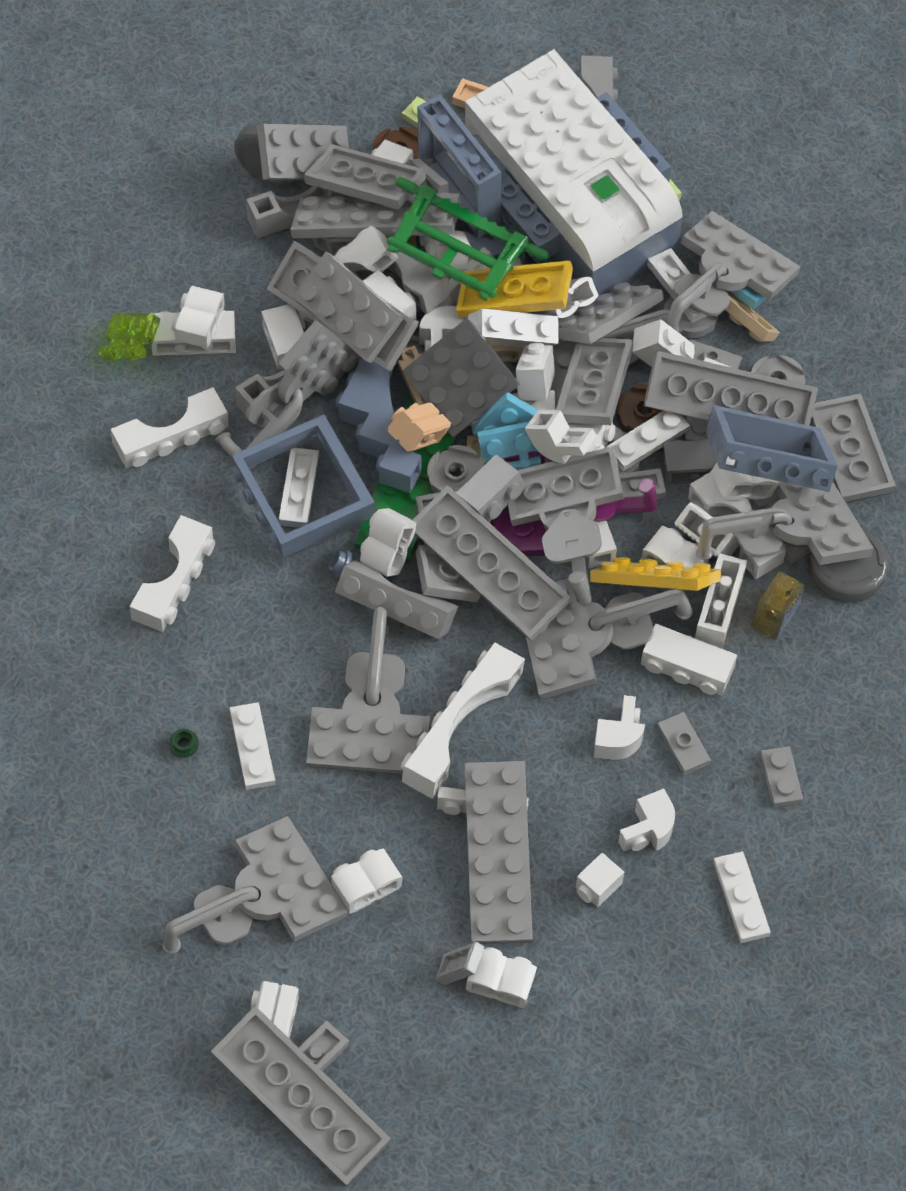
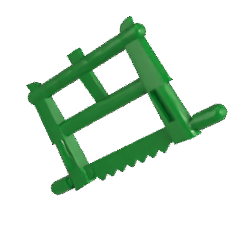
M398 177L395 180L397 187L412 195L415 194L416 197L409 212L403 213V220L395 236L387 238V245L389 246L387 251L392 253L401 252L434 269L432 275L441 280L446 275L479 292L480 297L487 302L488 297L495 298L497 296V286L507 273L513 270L512 264L523 250L542 261H546L549 258V253L546 250L532 243L529 244L530 239L527 236L515 231L513 234L507 232L504 226H497L496 222H488L487 217H479L478 212H469V208H460L459 203H451L450 198L437 196V191L429 186L422 184L418 187L417 184L403 177ZM430 205L448 212L458 219L505 242L506 246L498 259L422 222L421 219ZM414 230L449 247L440 260L407 243ZM458 252L491 269L484 282L450 265Z

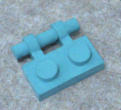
M530 421L477 432L483 462L491 460L496 454L502 459L519 455L520 460L508 462L516 470L540 465V456L528 458V452L538 451L525 431V427Z

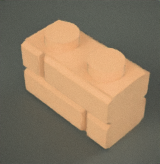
M431 402L423 405L415 403L406 410L403 407L399 408L392 415V423L388 427V432L396 440L399 439V444L409 452L438 443L451 427V422L443 414L439 415L440 411Z

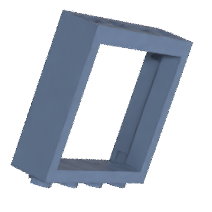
M441 94L417 106L418 158L425 164H427L426 161L429 159H433L434 164L429 167L449 183L450 194L460 193V208H469V212H478L479 217H487L488 222H496L497 226H500L502 181L500 169ZM483 175V176H484L483 179L479 180V179L477 178V177ZM466 223L477 238L487 234Z
M713 405L705 431L719 469L830 492L838 465L820 428ZM805 442L811 444L810 449L803 447ZM727 457L735 460L734 466L725 464Z
M324 414L232 455L233 467L230 470L234 475V480L236 483H242L245 488L242 492L248 505L253 504L257 510L255 516L260 527L266 526L269 532L267 538L270 545L274 549L278 548L283 558L370 519L375 513L373 498ZM315 438H319L355 503L285 534L249 468Z

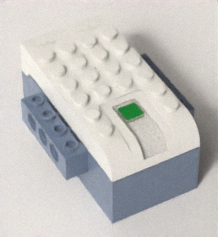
M554 49L465 101V126L502 172V223L512 234L515 231L525 235L530 239L529 244L532 243L546 250L553 262L571 261L573 267L571 280L591 277L598 295L605 294L613 290L615 285L630 283L649 271L650 269L647 266L649 258L670 248L675 254L678 253L682 209L674 189L669 184L671 166L611 96L605 92L596 98ZM481 175V176H479V177H477V178H478L479 180H481V179L484 178V176ZM530 255L531 258L536 262V264L543 262L542 260H539L536 257Z

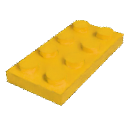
M571 261L513 266V270L509 271L497 286V296L495 298L488 297L487 302L480 297L479 292L461 284L456 307L458 318H468V315L480 309L520 313L565 309L573 271ZM491 269L464 271V273L484 282Z
M618 557L613 558V562H603L601 567L590 571V582L695 591L721 581V569H710V564L698 563L693 564V567H684L683 562L670 561L666 562V565H658L657 560L644 559L640 560L639 563H632L630 558Z

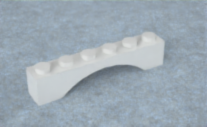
M494 643L488 652L484 650L481 653L476 669L473 672L471 670L467 672L462 681V688L459 692L454 691L449 697L448 707L444 712L439 711L436 714L431 730L428 733H422L414 753L409 752L405 756L401 764L403 783L433 799L439 790V786H442L448 778L450 767L448 746L455 728L468 713L479 705L509 694L522 675L525 662L523 657L497 643Z

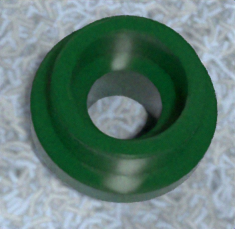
M183 728L171 735L169 747L174 755L186 758L196 753L199 747V740L193 731ZM182 741L189 742V746L180 747L179 743Z

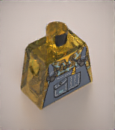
M778 572L758 602L751 627L776 641L803 601L804 584L783 572ZM771 611L775 614V619L768 617Z

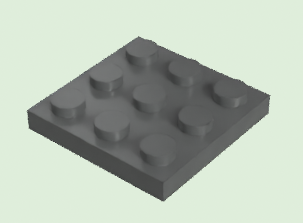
M470 318L463 320L402 370L425 402H431L440 411L439 415L443 414L451 422L448 432L452 437H457L478 420L506 392L511 393L521 385Z

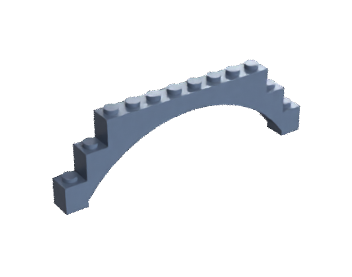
M468 232L464 233L471 247L479 251L484 247L491 252L495 259H498L506 246L505 242L496 237L490 240L484 237L477 238L474 234ZM422 246L420 250L426 253L425 247ZM525 250L519 255L528 264L531 256ZM401 281L400 289L405 292L404 285ZM417 307L415 320L419 322L426 313ZM359 356L357 369L350 372L347 379V387L344 392L341 391L338 394L336 400L339 420L358 426L356 439H358L360 452L378 457L376 470L379 471V483L411 493L421 474V455L413 451L407 452L399 444L400 440H396L388 432V427L392 423L391 417L394 414L390 397L393 369L392 371L387 370L375 361L370 363Z

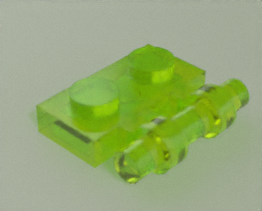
M113 313L104 337L111 343L98 348L99 356L106 357L108 360H118L121 357L128 361L144 358L146 356V349L143 345L153 343L161 319L155 314Z

